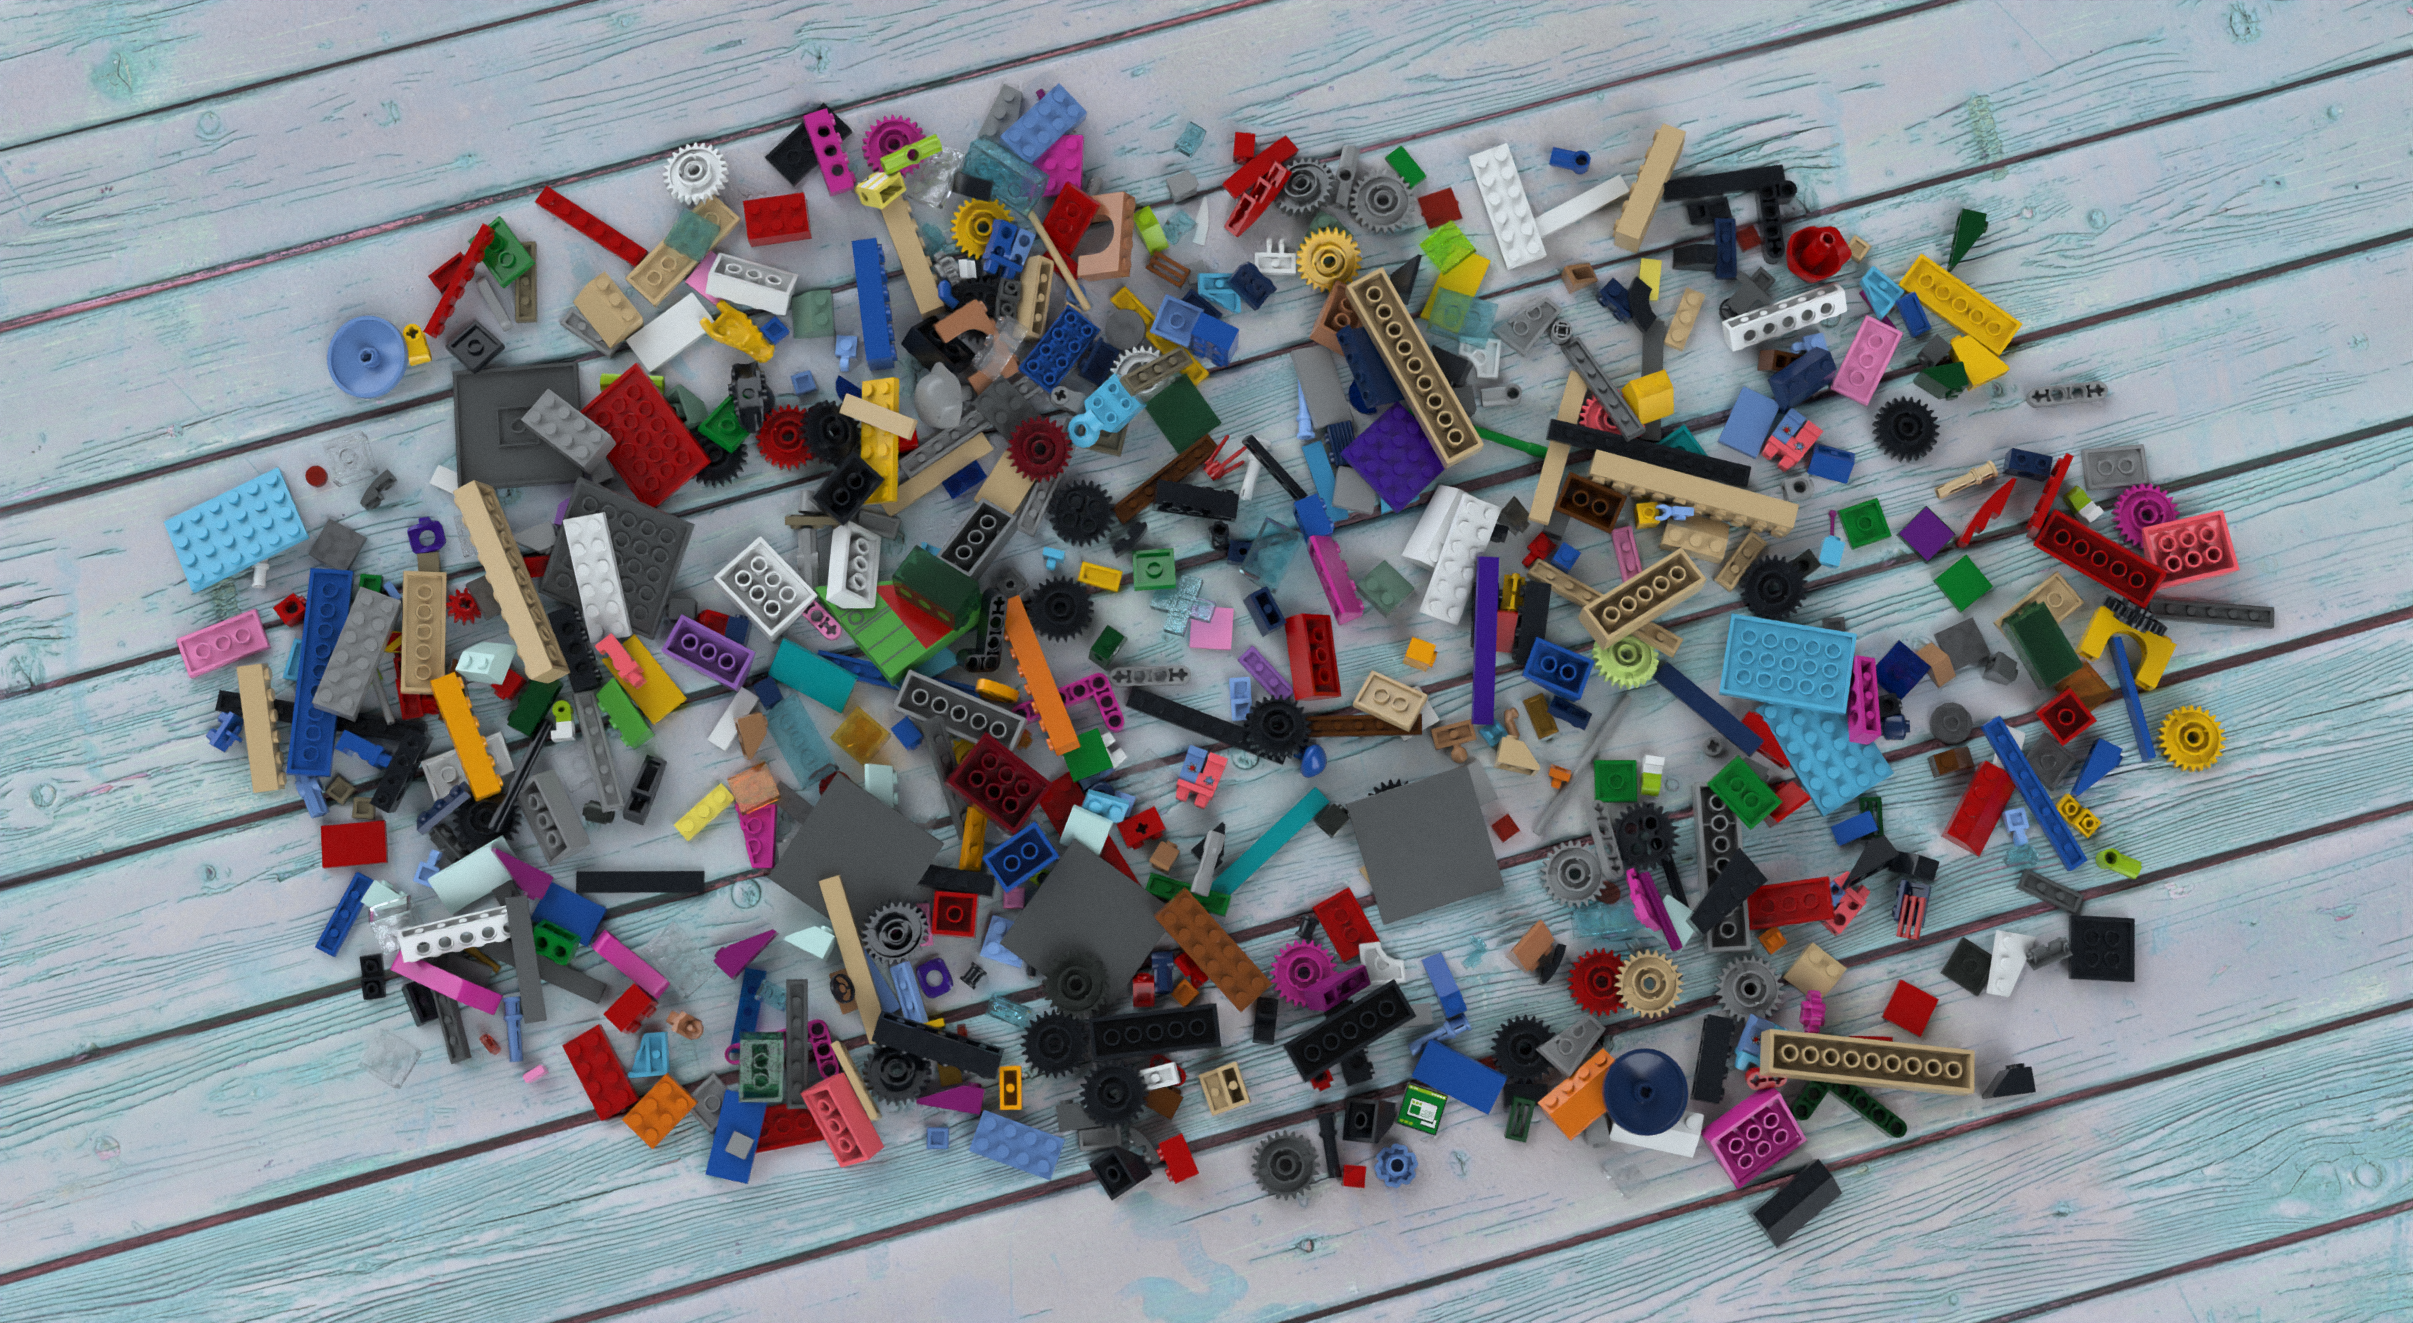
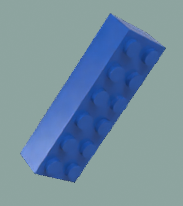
M876 238L852 241L866 361L870 371L895 368L894 361H898L895 344L892 343V341H895L892 323H889L893 321L890 305L887 303L890 302L889 289L887 288V283L884 284L888 282L885 265L882 264L885 263L882 244H878Z

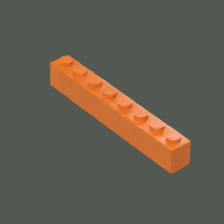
M1017 595L1009 598L1004 638L1006 642H1011L1012 647L1009 650L1013 660L1018 659L1020 665L1016 666L1020 678L1025 677L1027 683L1023 684L1028 696H1033L1034 702H1031L1035 714L1039 713L1042 720L1038 721L1043 733L1046 731L1049 738L1046 739L1050 751H1055L1056 756L1079 748L1080 744L1020 596Z

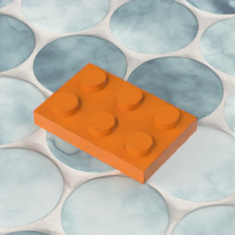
M667 1072L628 1112L622 1121L653 1150L692 1110L698 1101Z

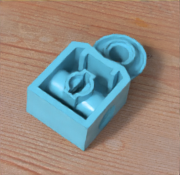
M1114 373L1084 401L1086 413L1078 414L1069 422L1067 428L1068 437L1075 446L1081 448L1092 446L1099 439L1100 430L1118 433L1147 406L1138 394L1130 396L1119 381L1122 377L1121 374ZM1082 425L1086 428V433L1083 436L1079 434V428Z

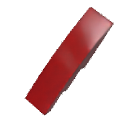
M1285 135L1222 183V186L1236 200L1244 192L1251 190L1259 177L1265 179L1275 161L1282 164L1295 156L1299 149Z
M1275 161L1265 179L1259 177L1250 194L1243 193L1224 228L1236 237L1244 233L1272 203L1292 172L1281 163Z
M2013 477L1999 488L1977 510L1963 530L1956 546L1962 549L1966 547L1974 532L1980 534L1985 529L1989 518L1995 520L2001 515L2015 485L2016 478Z
M394 653L395 658H393L397 676L395 682L403 720L424 717L421 702L423 694L400 693L401 654Z

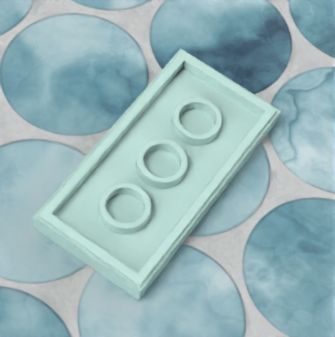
M503 835L428 878V882L451 915L511 880V877L491 852L494 847L518 859Z

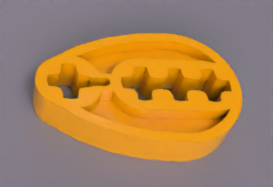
M977 680L975 692L978 695L999 702L1017 703L1019 691L992 680Z

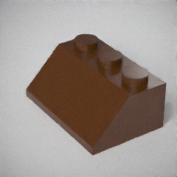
M1569 472L1553 510L1611 535L1627 496Z

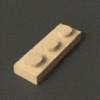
M1686 287L1665 337L1664 345L1681 352L1683 351L1705 294Z

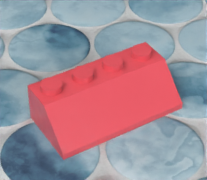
M844 1072L830 1076L800 1093L841 1168L869 1160L884 1148L879 1135Z

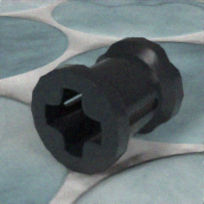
M1302 915V923L1299 930L1295 932V935L1312 941L1313 932L1320 921L1310 916Z
M972 961L970 969L959 979L974 990L977 982L983 975L986 976L987 972Z

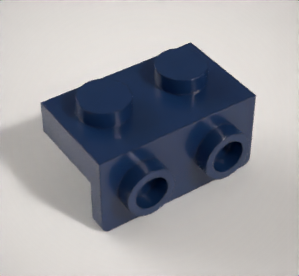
M1249 261L1239 265L1226 282L1254 311L1258 310L1267 297L1277 290L1273 282L1265 277L1255 264Z
M1099 337L1097 341H1092L1088 348V351L1091 353L1087 359L1083 357L1078 366L1081 370L1078 376L1098 387L1102 385L1120 350L1104 342L1102 337Z
M1902 879L1901 884H1898L1896 889L1898 900L1897 905H1894L1892 910L1894 921L1899 923L1904 894L1920 898L1924 897L1927 899L1921 928H1924L1931 886L1908 882ZM1909 901L1905 925H1907L1911 901ZM1920 902L1916 903L1914 919L1912 923V926L1914 927L1916 924Z

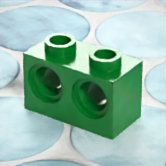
M546 919L537 924L533 931L536 953L538 955H544L552 959L556 964L564 966L574 959L582 937Z

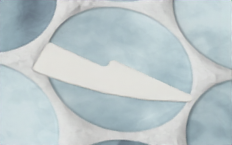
M1206 197L1203 198L1195 221L1198 223V227L1193 239V243L1202 246L1205 245L1208 229Z

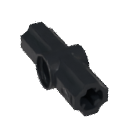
M1220 520L1215 521L1213 526L1208 527L1211 548L1220 552L1224 551L1225 547L1231 545L1228 524Z

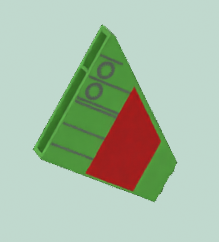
M947 576L877 582L874 608H841L826 600L827 586L815 588L820 602L892 686L906 677L909 669L914 671L979 623L982 593L979 591L980 588L977 583L969 590ZM899 588H903L906 591H908L913 598H908L907 596H905L899 590ZM918 599L925 601L932 610L923 607L918 602ZM937 611L943 612L951 621L948 622L941 618Z

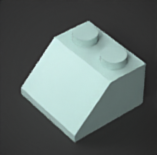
M481 642L462 652L455 670L470 681L502 685L517 647L508 644Z
M865 764V790L895 809V805H899L898 792H895V784H898V771H894L893 766Z
M823 925L821 928L814 926L787 935L784 939L788 943L828 962L837 944V939L834 936L835 932Z

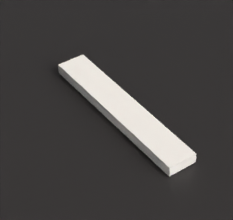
M1619 174L1536 217L1534 220L1541 239L1628 195L1630 190L1621 175Z

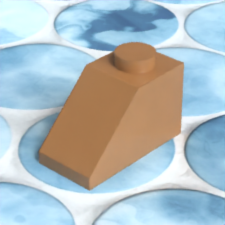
M754 712L733 718L744 759H753L767 734L766 727H768V721L766 716L762 715V712Z
M1168 840L1166 843L1161 841L1149 860V866L1169 875L1180 854V851L1177 850L1178 846Z

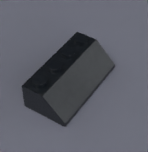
M1813 1159L1753 1209L1749 1215L1777 1248L1841 1195L1842 1192L1819 1159Z

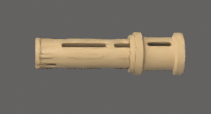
M1989 460L1985 465L1978 468L1973 467L1969 470V473L1935 487V494L1941 500L1974 484L1981 485L1982 481L1991 477H1998V471L1994 463Z

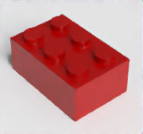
M804 192L743 201L747 236L751 247L812 239L807 199Z

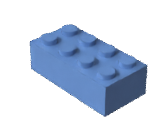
M1058 83L1000 136L999 144L1026 171L1062 135H1069L1086 119L1087 111Z
M983 1110L969 1151L1051 1181L1065 1139Z

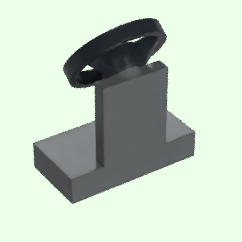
M1741 271L1735 278L1743 285L1731 298L1725 299L1721 303L1719 315L1725 321L1728 319L1723 315L1722 310L1727 311L1731 317H1736L1748 313L1747 310L1757 299L1765 305H1769L1774 299L1745 272Z

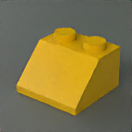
M1665 369L1629 381L1621 389L1628 406L1642 425L1674 414V389Z

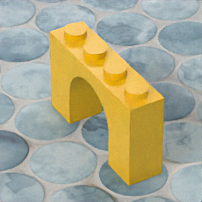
M2101 605L2095 609L2074 653L2094 662L2099 659L2111 635L2126 634L2138 643L2141 650V660L2133 675L2135 685L2147 691L2155 689L2177 644L2173 643L2172 639L2165 635L2161 637L2150 631L2144 634L2116 619L2113 616L2115 612L2106 606L2103 607Z

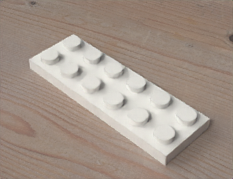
M1506 143L1469 156L1470 164L1507 269L1510 270L1547 257L1508 144Z
M1466 494L1462 495L1419 612L1458 626L1476 578L1477 557L1484 556L1501 507Z
M602 512L564 519V528L590 643L599 642L611 633L616 638L633 635L606 513Z

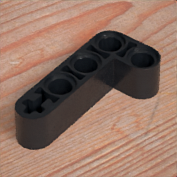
M1792 181L1763 183L1755 194L1762 255L1764 261L1768 264L1778 263L1785 252L1779 205L1790 203L1796 195L1797 186ZM1782 190H1788L1791 195H1784ZM1762 191H1767L1770 197H1764ZM1764 211H1770L1773 217L1766 216ZM1767 230L1774 231L1776 236H1769Z
M988 588L982 594L976 648L961 649L955 657L957 664L971 673L994 672L1000 666L1008 599L995 588Z

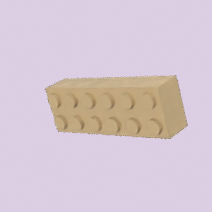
M1664 123L1661 129H1656L1652 147H1648L1644 165L1641 164L1638 170L1636 183L1633 182L1629 191L1628 201L1625 200L1622 206L1620 219L1617 218L1614 224L1612 237L1615 238V246L1636 254L1638 253L1663 196L1665 186L1663 184L1670 180L1684 148L1686 131Z
M1681 547L1583 607L1578 619L1600 648L1605 650L1699 592L1707 579Z

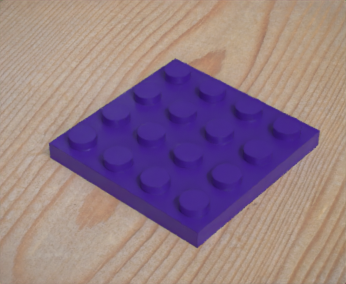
M1395 402L1340 453L1396 514L1445 470L1418 421L1399 402Z

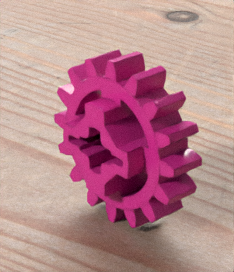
M1809 990L1807 991L1806 1001L1801 1002L1799 1020L1803 1024L1804 1033L1818 1034L1820 1026L1825 1024L1826 1004L1822 1003L1820 991Z

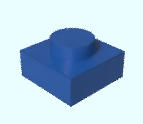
M775 316L760 328V332L775 346L789 334V329Z

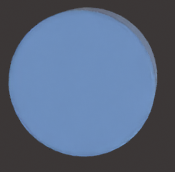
M1078 284L1084 296L1086 297L1085 288L1082 285ZM1069 286L1066 290L1067 301L1073 305H1080Z

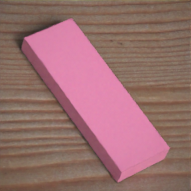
M1631 525L1615 528L1611 533L1623 583L1642 572Z

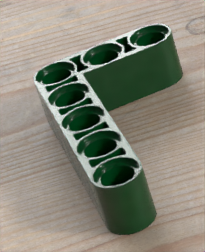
M1808 1080L1789 1108L1796 1121L1807 1120L1828 1092L1887 1137L1901 1138L1907 1132V1125L1901 1118L1856 1085L1844 1084L1847 1092L1843 1096L1838 1092L1840 1083ZM1810 1088H1814L1817 1091L1815 1100L1810 1099L1808 1096ZM1857 1097L1864 1099V1106L1861 1109L1856 1106ZM1798 1105L1803 1106L1805 1109L1803 1117H1799L1796 1114V1107ZM1876 1109L1879 1110L1882 1114V1118L1879 1122L1876 1121L1873 1117V1113ZM1894 1122L1899 1125L1900 1130L1898 1134H1893L1891 1131V1125Z

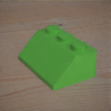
M615 678L610 679L596 695L600 700L597 702V705L603 713L608 712L611 717L608 721L615 730L619 728L623 734L620 738L626 747L630 745L635 750L654 737L655 734L622 685Z

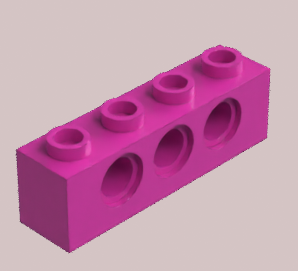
M826 108L804 115L803 121L830 197L853 190L856 178L853 171L849 172L847 164L850 162L846 151L842 152L840 145L843 142L840 133H835L833 125H836L833 114H829ZM820 129H827L830 134L827 137H821L818 131ZM827 148H833L835 149L836 154L834 156H828L826 155L825 150ZM834 167H840L843 173L836 176L831 170Z
M1856 655L1853 659L1847 702L1849 742L1869 745L1881 736L1875 658Z

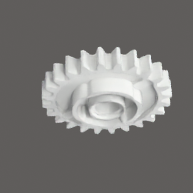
M695 142L693 147H690L689 144H686L685 150L679 147V154L672 153L674 159H667L670 165L664 166L666 170L663 173L665 178L664 184L673 198H678L680 203L685 200L687 205H690L692 201L695 205H698V202L702 200L706 204V198L713 200V194L720 195L718 189H725L723 182H728L726 177L729 174L727 170L728 164L723 154L718 149L714 150L712 145L707 147L705 143H702L699 147Z
M1141 346L1140 351L1133 347V352L1130 353L1126 349V356L1124 357L1119 354L1120 362L1114 361L1113 365L1116 368H1110V372L1124 376L1157 359L1160 350L1153 353L1152 347L1145 351L1144 346ZM1170 376L1138 393L1146 403L1149 411H1151L1152 405L1159 408L1160 401L1166 403L1165 396L1171 397L1169 390H1174V385L1171 382H1175V377Z

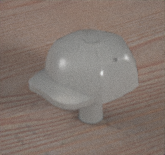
M937 362L931 373L924 376L918 382L915 388L914 406L925 425L939 429L954 428L960 423L962 402L972 399V389L967 384L961 386L957 377L941 362Z

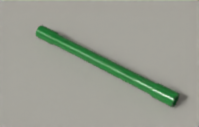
M1409 408V411H1408V412H1409L1414 418H1416V417L1414 416L1412 410ZM1473 425L1480 438L1545 460L1547 447Z

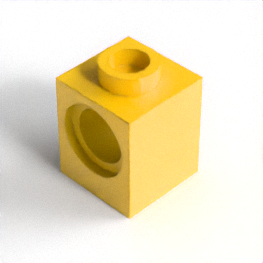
M1658 502L1636 504L1633 509L1636 529L1655 528L1658 526L1660 521L1655 519L1656 516H1659V510L1655 508Z

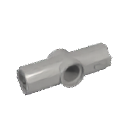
M1348 145L1342 148L1335 179V194H1332V201H1330V206L1342 210L1348 207L1360 149ZM1346 174L1350 177V179L1344 181L1340 178V176Z
M805 528L798 530L799 552H797V565L800 577L815 592V588L819 586L818 569H820L819 551H817L816 529Z

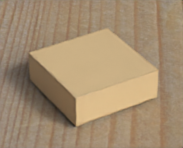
M1854 235L1848 244L1852 252L1850 258L1859 264L1872 246Z

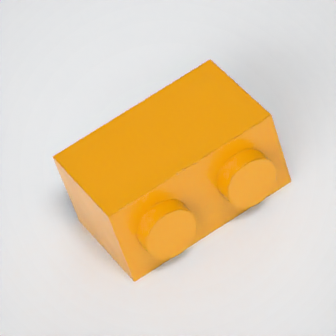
M1412 637L1402 663L1426 672L1428 667L1432 668L1438 652L1434 651L1436 645Z
M999 1066L1000 1110H1023L1022 1066Z

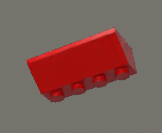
M1301 613L1285 618L1287 622L1285 624L1295 701H1315L1342 697L1330 615Z
M1986 760L1979 763L1941 837L1979 857L2016 788L2010 776L2003 769Z

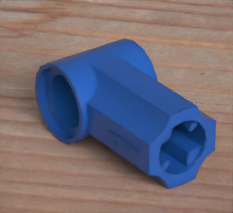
M1553 147L1549 165L1569 169L1576 174H1584L1589 169L1591 157L1584 150L1575 152ZM1582 159L1586 164L1583 166L1578 165L1576 161Z

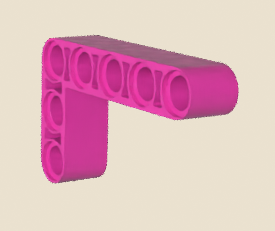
M1095 673L1058 688L1059 694L1066 698V701L1063 703L1065 709L1094 698L1107 729L1112 733H1118L1124 728V717L1110 683L1104 674ZM1097 679H1102L1105 682V685L1100 689L1093 686L1094 681ZM1077 687H1082L1085 689V694L1078 697L1074 694V690ZM1109 698L1113 701V704L1105 708L1101 705L1103 699ZM1034 699L1019 704L1012 710V713L1015 714L1019 711L1026 712L1027 725L1041 720L1040 714H1035L1031 705ZM1111 718H1119L1121 720L1120 725L1112 727L1109 724Z
M399 950L390 970L491 1015H495L503 998V995L467 981L420 959L417 962L404 963L401 950Z
M820 1019L808 1021V1043H812L821 1076L824 1079L828 1078L824 1073V1069L828 1065L835 1066L836 1072L834 1075L840 1074L836 1054L830 1045L832 1044V1039L827 1024ZM816 1024L824 1026V1031L820 1035H814L812 1032L813 1026ZM786 1028L730 1045L724 1053L726 1061L732 1065H740L786 1051ZM777 1036L781 1037L782 1045L778 1048H773L771 1040ZM754 1043L761 1044L762 1049L758 1054H752L750 1051L751 1045ZM823 1044L830 1047V1052L826 1056H821L818 1053L819 1047ZM734 1049H738L741 1052L740 1058L736 1061H732L729 1056L730 1052Z

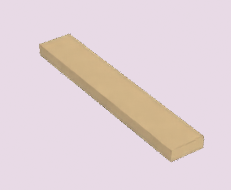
M982 432L900 485L897 492V502L881 503V506L889 517H893L993 451V447Z

